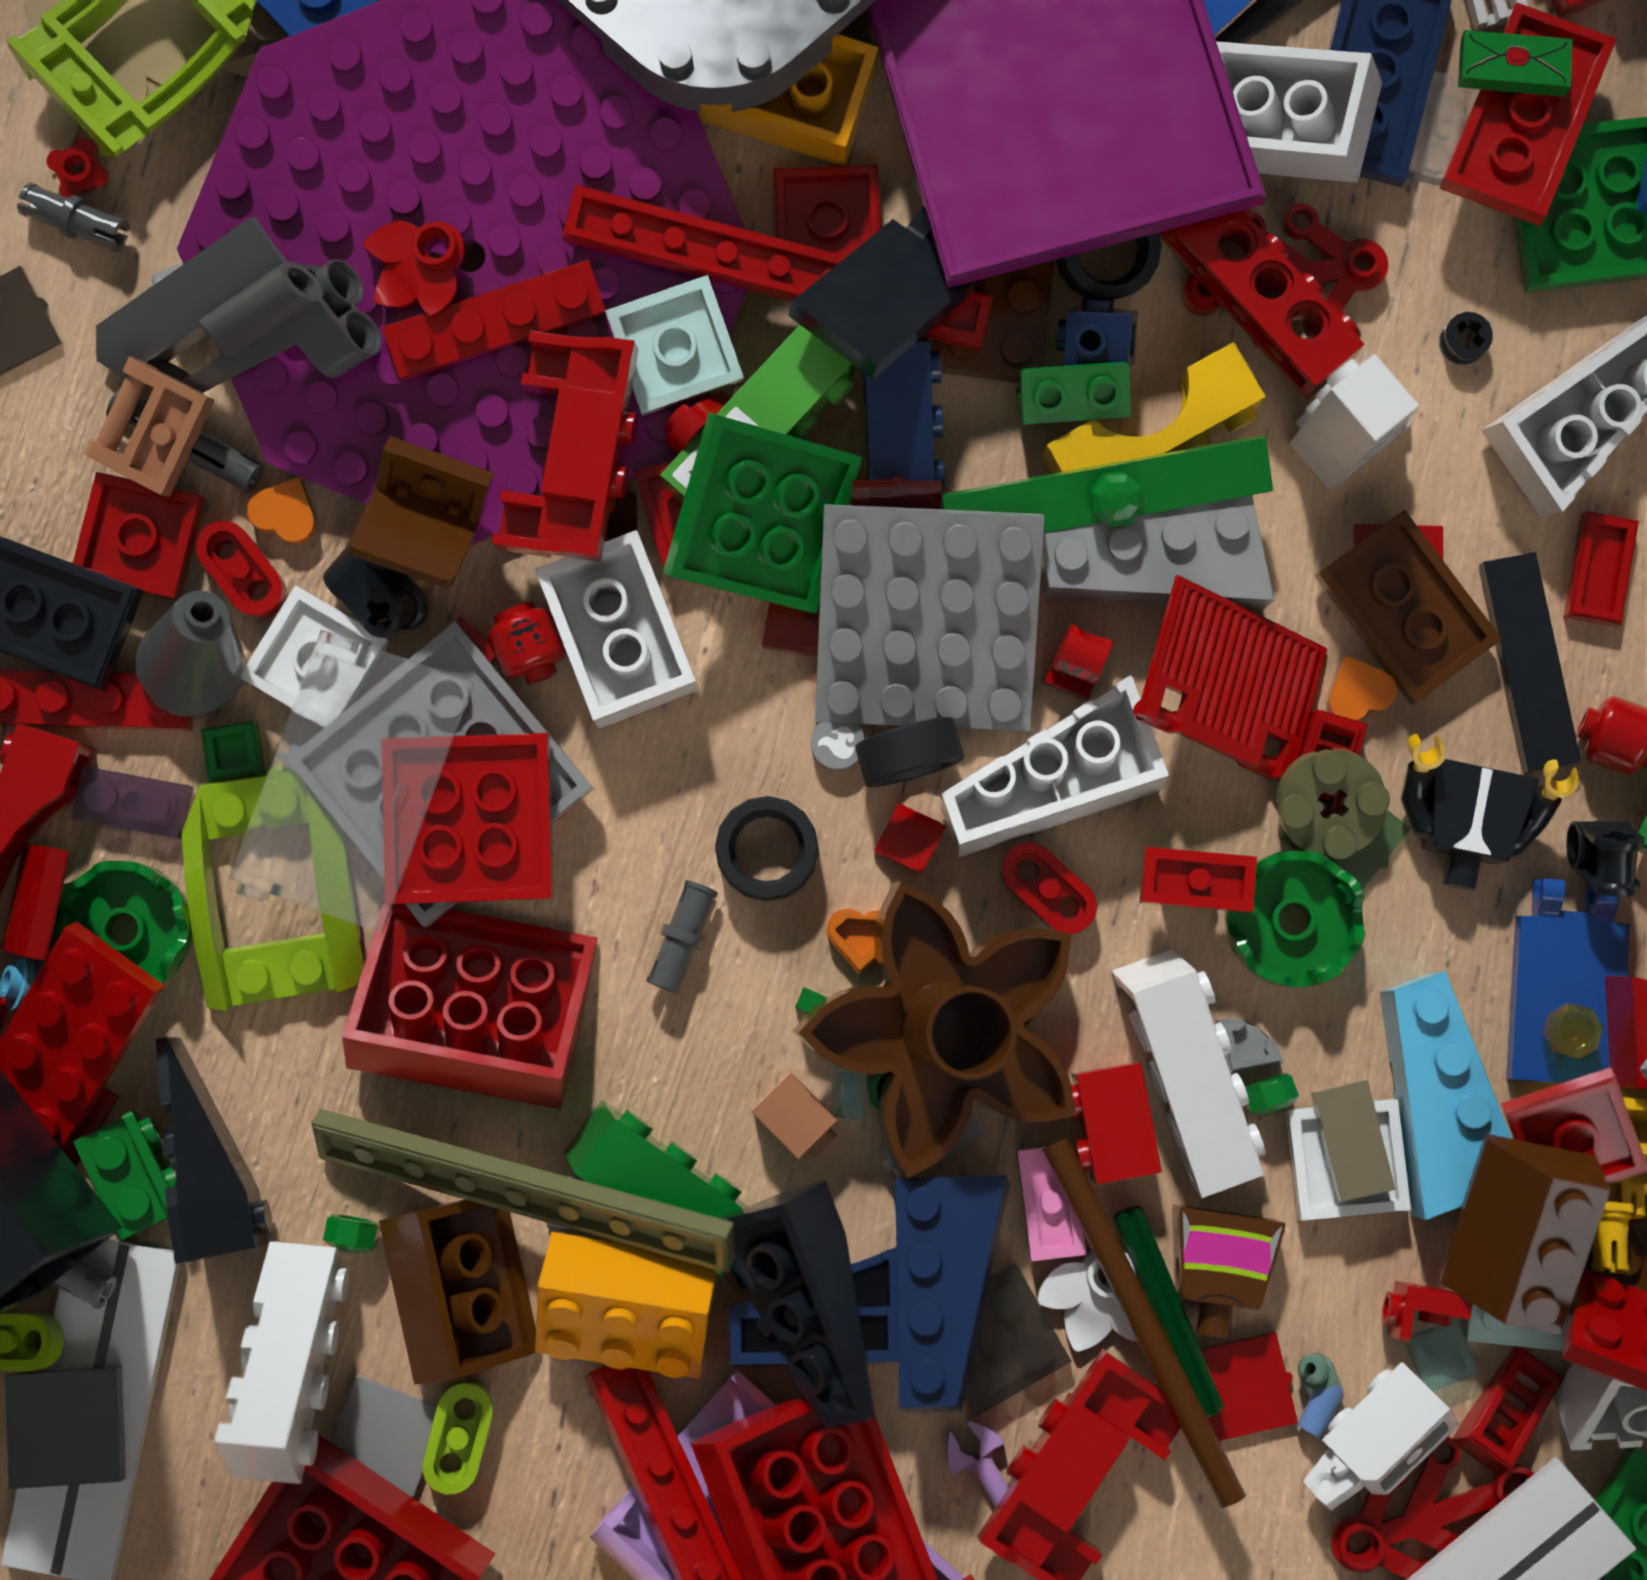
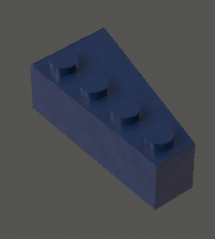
M1007 1175L895 1178L899 1407L906 1413L962 1411L977 1343L978 1329L982 1311L985 1307L990 1273L998 1246L1004 1208L1007 1204L1010 1190Z

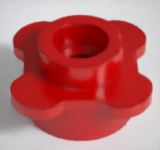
M79 138L73 147L64 151L52 150L47 156L46 164L51 171L56 173L60 181L59 192L64 197L68 198L72 195L80 197L81 194H88L97 188L104 187L109 181V171L101 165L96 157L97 146L88 138ZM77 164L83 167L80 173H74L73 171L74 166Z

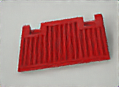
M1176 575L1141 700L1135 704L1133 714L1137 720L1167 734L1177 733L1234 759L1238 766L1268 780L1277 779L1280 781L1286 769L1299 758L1328 648L1180 575ZM1166 688L1182 695L1178 711H1170L1161 707ZM1267 735L1282 742L1278 757L1272 758L1263 754Z

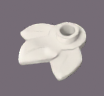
M1093 1250L1085 1257L1083 1262H1065L1055 1267L1043 1281L1037 1298L1038 1303L1042 1306L1052 1309H1065L1064 1325L1067 1338L1072 1348L1078 1352L1098 1344L1112 1329L1128 1340L1137 1341L1110 1284L1102 1283L1098 1278V1270L1101 1266ZM1125 1252V1254H1126V1256H1127V1258H1128V1260H1129V1262H1130V1264H1131V1266H1132V1268H1133V1270H1134V1272H1135V1274H1136V1269H1135V1266H1134V1264H1133V1261H1132V1259L1130 1258V1256Z

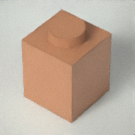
M792 1072L752 1111L797 1159L806 1151L813 1158L817 1157L837 1136L830 1127L838 1119Z

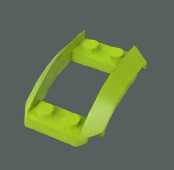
M62 0L40 16V24L20 38L13 35L6 41L28 80L30 81L35 78L99 145L100 155L116 158L180 110L223 67L245 40L258 0H188L216 31L182 68L140 103H137L81 45L112 18L128 0Z
M295 769L201 784L182 829V850L189 918L206 1007L228 1011L231 1006L334 989L337 994L358 986L365 964L360 944L361 933L352 889L344 829ZM310 823L316 884L324 933L225 949L215 891L210 839Z

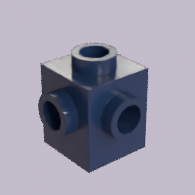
M1082 298V307L1074 306L1067 311L1066 319H1059L1056 350L1064 351L1063 365L1126 362L1129 367L1134 365L1138 310L1114 309L1113 299ZM1091 330L1096 331L1100 335L1101 344H1097L1092 340Z

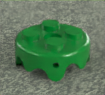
M1277 852L1260 859L1256 864L1253 912L1225 911L1226 935L1232 951L1241 964L1252 974L1273 985L1293 988L1313 986L1330 981L1344 971L1364 941L1365 929L1362 911L1364 892L1354 876L1344 871L1326 856L1317 852ZM1287 904L1298 905L1306 913L1307 925L1299 935L1286 933L1279 924V913Z
M104 861L93 865L90 870L79 878L63 884L50 942L51 951L64 928L77 921L163 985L173 978L184 964L192 942L188 903L177 884L163 872L145 864L132 861ZM129 914L136 920L138 932L131 943L120 945L113 939L111 928L113 922L119 916Z

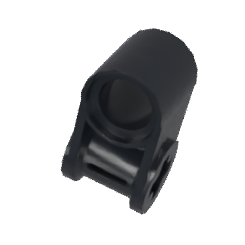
M349 543L324 572L323 580L329 591L346 605L361 622L364 629L372 636L379 638L389 637L400 629L416 628L425 621L428 615L427 597L423 590L408 575L353 556L348 549ZM410 596V598L399 600L401 597ZM387 618L388 620L382 623L377 622L378 620Z
M1572 821L1569 824L1566 837L1568 863L1571 869L1576 870L1584 879L1589 889L1593 892L1614 897L1637 895L1640 892L1641 885L1640 881L1635 877L1638 850L1644 848L1645 838L1637 833L1628 821Z

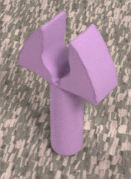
M967 1418L969 1426L979 1438L977 1448L979 1456L975 1457L973 1453L963 1451L959 1447L953 1432L949 1429L947 1434L948 1464L952 1475H955L962 1469L974 1472L996 1508L1009 1489L993 1461L994 1449L1003 1445L1004 1440L996 1431L984 1423Z

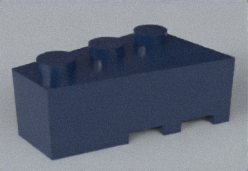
M926 337L918 340L876 378L872 379L864 373L870 506H936L935 492H945L944 459L934 460L933 438H943L942 405H932L931 385L941 383L940 350L930 351V341Z
M895 1247L851 1264L867 1365L899 1364L897 1255ZM748 1300L731 1306L730 1365L733 1368L788 1367L790 1359L772 1334L765 1338L755 1322L761 1316L751 1301Z

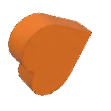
M300 477L261 490L254 494L248 502V518L262 532L269 534L277 533L281 539L292 545H303L309 542L316 534L318 527L317 518L304 482Z
M1346 655L1341 660L1327 695V711L1357 721L1364 717L1367 712H1381L1391 706L1397 698L1398 688L1396 681L1387 672Z
M841 909L835 912L829 919L827 936L832 945L860 975L876 961L874 933L879 910L870 911L862 915L857 910Z

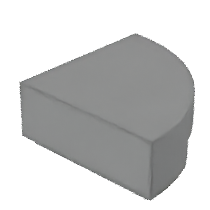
M1238 1019L1216 1020V1023L1221 1022L1224 1026L1232 1047V1054L1225 1056L1230 1073L1283 1063L1276 1044L1258 1027Z

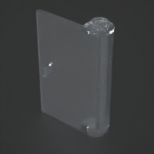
M321 630L229 879L239 883L236 893L263 903H268L270 894L367 929L383 933L474 683L349 638Z

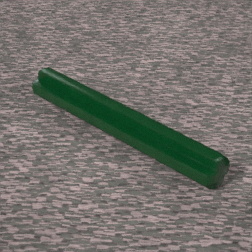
M1133 1205L1118 1211L1114 1215V1220L1127 1252L1133 1261L1141 1286L1207 1418L1216 1415L1223 1410L1224 1404L1144 1210L1140 1205Z

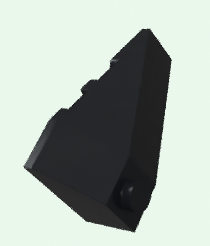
M181 1037L156 1039L159 1101L164 1114L167 1116L172 1115V1126L167 1128L166 1138H162L163 1157L166 1160L169 1159L170 1165L176 1174L175 1187L165 1189L166 1209L175 1264L242 1251L267 1244L266 1233L272 1231V1214L267 1200H261L259 1188Z
M826 1181L785 1191L719 1218L734 1224L735 1259L729 1272H723L725 1279L735 1294L743 1290L761 1316L755 1323L764 1337L767 1338L772 1334L790 1359L788 1362L789 1374L824 1426L831 1428L864 1422L873 1418L875 1413L847 1237Z

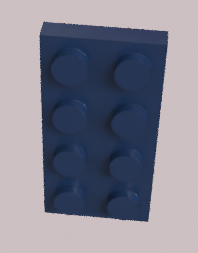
M1452 0L1340 1L1328 50L1371 53L1382 81L1359 177L1397 187H1402L1405 183Z

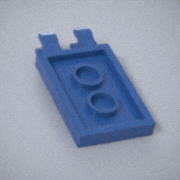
M1546 878L1533 880L1532 916H1515L1507 1079L1564 1083L1610 1068L1605 976H1627L1630 924L1614 923L1620 897L1593 892L1587 884L1586 912L1563 911L1561 908L1565 897V880Z

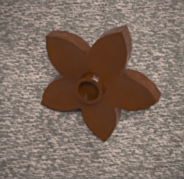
M893 882L879 910L874 933L875 957L885 984L882 987H852L834 993L814 1006L794 1028L793 1032L816 1055L837 1067L861 1074H888L883 1083L879 1098L878 1122L884 1145L900 1174L907 1178L916 1175L938 1163L957 1144L967 1128L974 1099L993 1112L1019 1121L1048 1122L1076 1115L1071 1081L1061 1059L1048 1043L1024 1027L1025 1022L1046 1008L1058 992L1068 967L1071 933L1038 928L1004 931L987 938L969 953L962 928L948 909L923 891L903 882Z

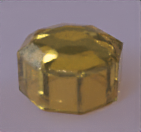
M1566 1003L1548 1013L1542 1034L1552 1052L1579 1059L1598 1049L1603 1027L1593 1009L1573 1003Z

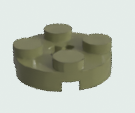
M1332 748L1333 750H1322L1316 753L1312 751L1297 758L1286 769L1279 781L1276 794L1279 821L1286 835L1304 851L1317 852L1334 859H1345L1354 854V852L1366 847L1377 836L1386 819V812L1390 805V795L1384 786L1379 772L1360 755L1343 748ZM1338 789L1342 790L1344 795L1341 802L1344 807L1338 814L1332 812L1328 816L1321 815L1320 813L1324 805L1318 800L1320 795L1324 792L1333 795Z

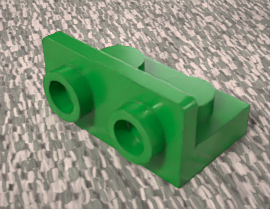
M1126 362L1026 368L1020 373L1021 389H1016V408L1023 425L1131 417L1130 367Z
M129 1111L123 1114L121 1119L73 1141L99 1198L122 1226V1229L116 1233L119 1241H123L168 1219L165 1189L175 1187L176 1174L172 1167L164 1170L155 1150L162 1147V1140L150 1117L140 1120L136 1112Z

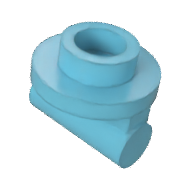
M20 957L14 966L9 965L6 967L0 982V996L6 998V1005L9 1010L17 1011L45 961Z

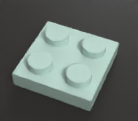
M708 275L605 310L614 338L634 340L639 349L632 389L642 416L744 381L743 373Z

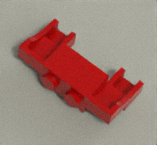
M530 330L528 341L532 346V354L528 374L522 373L521 385L526 392L558 396L541 493L544 496L501 490L499 501L504 505L500 530L499 533L493 532L492 544L498 550L548 558H551L552 554L601 562L609 514L614 513L616 498L624 499L628 485L629 468L628 466H623L622 463L625 446H633L638 428V413L632 412V406L629 401L639 349L634 340L614 337H577Z
M1103 1348L1073 1393L1069 1392L1063 1402L1055 1398L1049 1404L1037 1425L1043 1432L1031 1449L1025 1445L1022 1446L1011 1461L1006 1471V1474L1012 1477L1007 1484L1009 1489L977 1535L980 1543L1037 1580H1081L1092 1562L1097 1565L1103 1556L1099 1548L1071 1530L1072 1526L1129 1442L1130 1437L1165 1461L1171 1453L1168 1447L1181 1429L1162 1389Z

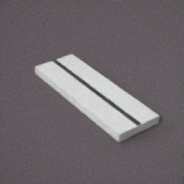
M109 1238L82 1261L117 1278V1283L111 1297L108 1299L101 1295L100 1298L104 1299L106 1304L100 1309H95L91 1304L59 1288L53 1318L58 1321L63 1330L64 1347L59 1359L51 1367L42 1371L122 1366L126 1479L121 1482L17 1489L1 1562L2 1566L75 1580H116L181 1263L175 1264L172 1249Z
M1556 1456L1407 1580H1599L1636 1550V1547Z

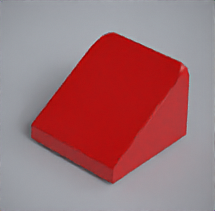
M898 803L873 851L921 876L947 826Z

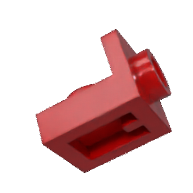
M1395 1280L1394 1292H1387L1384 1298L1382 1323L1388 1326V1336L1398 1341L1409 1343L1415 1310H1419L1418 1320L1451 1327L1453 1317L1471 1320L1473 1304L1451 1290Z

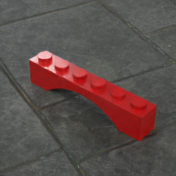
M17 723L14 734L11 733L6 737L0 752V763L3 764L0 773V901L3 888L15 861L22 853L24 844H28L31 838L55 814L78 800L95 750L94 747ZM1 996L0 1031L8 1010L6 998Z

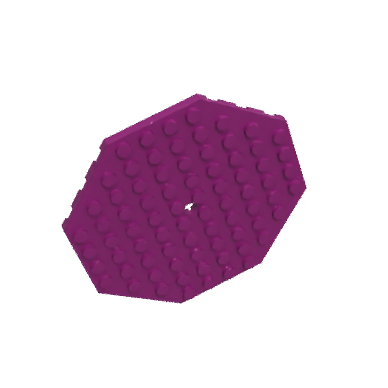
M380 0L260 48L178 244L177 251L182 263L185 264L250 217L257 218L287 261L323 266L331 260L339 259L349 264L359 275L364 289L363 299L356 305V308L372 319L380 332L382 340L381 349L376 355L338 378L327 377L321 373L297 345L231 378L265 461L270 465L367 505L376 487L383 448L389 436L493 472L494 476L484 517L471 546L488 540V538L493 536V532L499 533L504 505L499 501L501 490L544 496L541 493L558 396L526 392L521 385L522 373L528 374L532 346L529 341L401 382L382 327L423 314L425 311L418 301L400 309L382 307L374 302L376 286L386 264L372 256L363 246V242L380 227L399 220L409 222L419 228L424 224L436 221L445 222L455 227L461 234L465 245L478 244L485 251L486 257L484 264L477 271L466 272L460 268L455 270L458 288L450 304L588 259L605 310L700 278L562 241V234L575 184L744 229L697 111L667 103L640 86L603 53L601 39L557 0ZM435 245L431 250L430 256L432 258L442 257L447 251V245ZM710 280L730 336L748 290ZM606 315L552 332L553 334L577 337H614ZM633 389L631 390L629 403L632 406V412L638 413V428L633 446L626 445L622 465L629 468L628 481L636 478L634 471L673 460L678 456L665 444V439L669 433L664 429L665 423L681 405L687 404L691 408L702 396L642 416Z

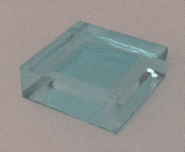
M836 1066L833 1113L835 1116L864 1119L867 1074L853 1072Z
M1452 1319L1451 1327L1436 1325L1412 1335L1409 1343L1404 1342L1419 1379L1432 1392L1480 1373L1459 1321L1456 1319Z

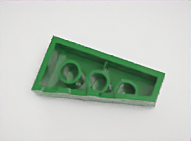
M604 1100L599 1102L563 1152L574 1174L588 1183L715 1218H721L748 1207V1205L738 1199L742 1191L729 1180L716 1172L712 1178H709L694 1167L698 1160L685 1149L672 1141L668 1146H665L650 1135L654 1129L629 1110L621 1114ZM717 1270V1273L724 1277L723 1272Z

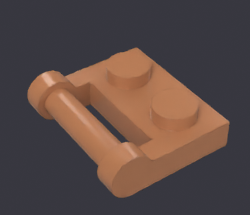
M129 356L122 370L127 374L97 440L90 439L84 454L162 496L170 497L215 399L159 371L150 364ZM146 385L153 387V391L122 454L117 448Z

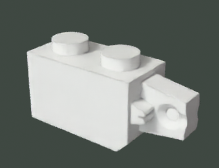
M1403 1362L1393 1371L1387 1369L1376 1376L1367 1389L1368 1395L1354 1409L1349 1407L1338 1413L1328 1426L1327 1430L1329 1433L1322 1439L1328 1449L1303 1482L1330 1511L1364 1487L1371 1494L1388 1495L1460 1425L1451 1409Z

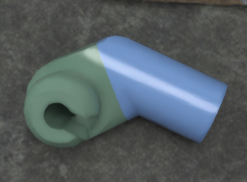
M1313 1353L1304 1356L1299 1361L1297 1367L1298 1375L1310 1399L1297 1425L1322 1439L1343 1399L1344 1391L1331 1360L1323 1354Z

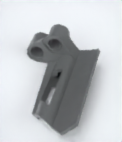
M250 217L96 325L97 362L125 378L127 374L122 370L128 357L131 356L204 393L294 345L301 349L321 373L327 377L338 378L376 355L381 349L382 340L380 332L372 319L356 308V305L363 299L364 289L359 275L349 264L339 259L331 260L323 266L287 261L258 219ZM208 335L214 340L222 353L220 357L192 375L169 362Z

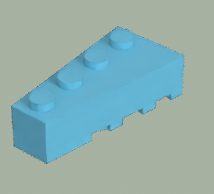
M1446 971L1431 972L1380 991L1389 1062L1392 1063L1395 1092H1393L1394 1099H1398L1411 1204V1210L1409 1211L1410 1216L1423 1220L1462 1206L1485 1133L1512 1139Z

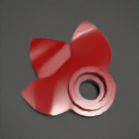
M399 220L380 227L365 239L363 246L366 250L386 264L375 290L374 302L377 305L400 309L418 301L425 313L433 317L446 309L452 302L458 288L455 270L460 266L465 255L464 240L455 227L445 222L436 221L424 224L419 228L409 222ZM435 245H447V251L442 257L432 258L430 256L431 250Z

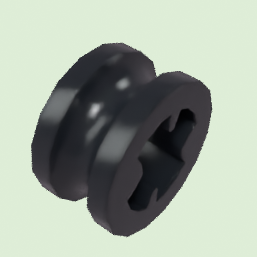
M1475 312L1457 314L1448 322L1440 334L1439 346L1442 354L1449 361L1457 365H1468L1476 362L1490 348L1493 341L1491 325L1483 316ZM1455 328H1458L1460 333L1466 328L1472 329L1476 333L1472 342L1478 347L1474 349L1473 344H1470L1466 349L1460 347L1457 343L1460 339V334Z

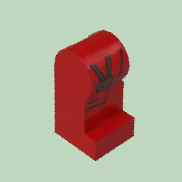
M1071 624L1061 636L1043 684L1087 702L1095 684L1099 680L1114 644L1113 640L1090 634Z

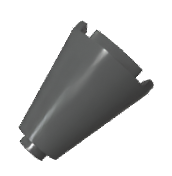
M192 591L179 598L147 631L137 649L136 676L139 683L142 684L145 691L150 695V700L158 708L176 716L200 718L209 715L213 710L232 702L244 682L241 676L246 666V658L232 617L225 602L211 592Z

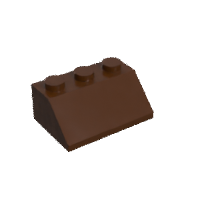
M1485 1133L1439 1275L1440 1283L1505 1325L1561 1336L1611 1191L1595 1155Z
M462 1199L379 1220L414 1385L455 1380L536 1353V1328L510 1212Z

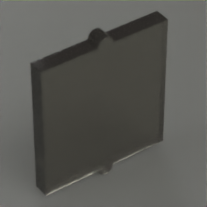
M21 265L0 276V376L63 343L46 312L49 306L47 301L38 297Z

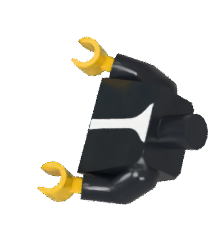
M1413 734L1407 741V747L1414 761H1411L1407 767L1401 803L1413 833L1421 838L1422 849L1448 855L1443 885L1463 890H1476L1480 863L1497 865L1508 862L1511 857L1521 855L1547 827L1560 806L1562 798L1574 794L1579 786L1576 767L1571 770V774L1567 779L1563 781L1552 779L1559 767L1556 759L1549 760L1544 765L1545 786L1538 787L1539 778L1445 759L1446 749L1438 735L1434 737L1435 743L1431 750L1419 752L1421 740L1418 734Z

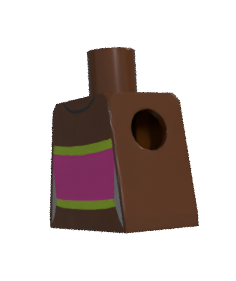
M1173 1204L1174 1279L1177 1293L1183 1299L1200 1301L1196 1333L1218 1338H1229L1233 1307L1260 1310L1285 1232L1286 1223L1271 1218Z

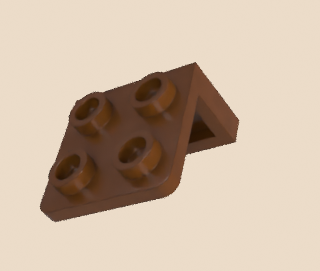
M389 436L382 451L375 490L350 538L349 552L360 559L440 587L452 586L483 520L494 473Z

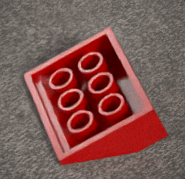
M384 901L342 1035L346 1068L561 1110L575 1056L598 938L449 909L426 928L420 924L405 904L388 905Z
M801 1395L739 1419L690 1443L743 1580H938L876 1416L864 1422L826 1428L806 1397Z
M318 1434L315 1461L312 1466H304L301 1484L275 1481L270 1483L209 1580H479L496 1553Z

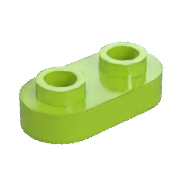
M0 1313V1370H43L51 1367L59 1359L64 1347V1334L55 1318L44 1313ZM39 1334H40V1336H41V1348H40V1349L38 1348V1345H37V1337H38Z
M459 1380L450 1384L442 1392L437 1404L423 1458L422 1471L427 1484L441 1494L453 1495L465 1491L474 1482L479 1470L493 1415V1401L488 1390L476 1381ZM463 1398L471 1399L476 1405L475 1412L467 1417L457 1414L454 1408L456 1402ZM448 1453L457 1454L461 1458V1466L455 1471L445 1470L440 1463L444 1455Z

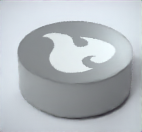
M820 722L812 733L811 749L814 758L821 766L833 771H843L853 767L859 761L855 746L865 738L862 729L857 723Z

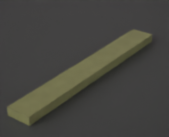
M321 1108L311 1122L319 1158L721 1272H729L735 1259L734 1224L730 1221Z

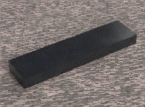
M1536 552L1484 561L1479 565L1491 625L1502 638L1496 644L1523 773L1543 770L1544 765L1552 759L1558 761L1559 767L1581 762Z

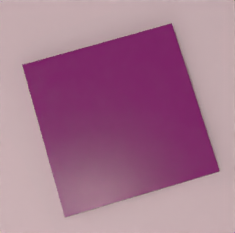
M876 0L867 8L947 288L1264 205L1266 195L1203 0Z

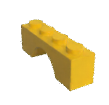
M1232 342L1187 367L1180 380L1182 399L1179 415L1163 430L1147 436H1125L1105 428L1096 420H1091L1047 444L1042 457L1053 474L1211 445L1212 442L1209 437L1222 429L1227 428L1228 432L1233 434L1254 422L1258 418L1255 411L1258 410L1266 396L1236 344Z

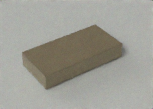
M1368 1080L1312 1092L1311 1096L1337 1200L1345 1202L1396 1190Z

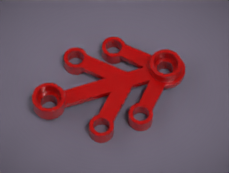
M1295 204L1287 212L1283 221L1285 233L1295 240H1307L1331 258L1312 262L1282 242L1289 253L1288 260L1301 274H1310L1319 284L1337 281L1325 300L1337 314L1344 309L1355 292L1371 291L1378 287L1385 279L1389 267L1388 258L1383 248L1376 242L1368 239L1345 241L1320 224L1316 210L1308 204ZM1252 212V220L1267 235L1269 232L1266 231L1264 219L1258 213ZM1294 215L1305 216L1309 221V227L1305 229L1297 228L1292 222V217ZM1354 258H1367L1371 264V269L1369 271L1357 269L1354 265ZM1191 274L1182 290V302L1185 308L1197 316L1214 314L1221 305L1213 295L1205 297L1198 292L1197 284L1201 282L1196 276ZM1270 281L1255 283V288L1259 294L1279 291L1278 287ZM1303 320L1302 327L1305 335L1309 339L1316 337L1314 327L1309 322Z
M1448 1436L1443 1441L1448 1442L1450 1446L1448 1458L1443 1461H1436L1433 1451L1425 1458V1464L1402 1515L1382 1522L1394 1489L1388 1495L1371 1494L1368 1492L1359 1514L1341 1519L1334 1527L1330 1539L1332 1553L1344 1568L1352 1572H1368L1380 1566L1408 1579L1429 1562L1431 1558H1423L1417 1561L1390 1545L1414 1538L1441 1552L1460 1536L1442 1526L1494 1508L1509 1496L1505 1492V1483L1510 1477L1518 1476L1522 1485L1534 1473L1526 1467L1516 1464L1512 1471H1496L1490 1483L1435 1502L1448 1470L1459 1462L1461 1455L1458 1443ZM1408 1476L1395 1488L1401 1487L1407 1481ZM1356 1533H1363L1367 1538L1366 1546L1361 1551H1351L1349 1548L1351 1536Z

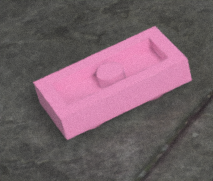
M1047 1146L1016 1150L1030 1260L1040 1261L1086 1255L1084 1232L1042 1150Z

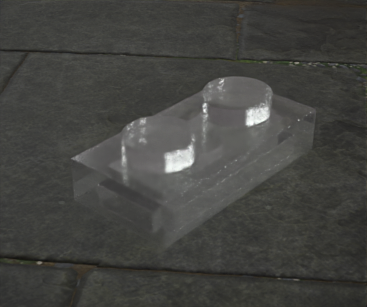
M1434 71L1407 178L1436 186L1441 185L1480 89L1458 88L1459 77Z

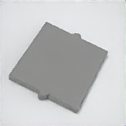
M357 1375L343 1412L338 1413L334 1417L337 1427L331 1443L411 1497H414L423 1475V1458L437 1404Z

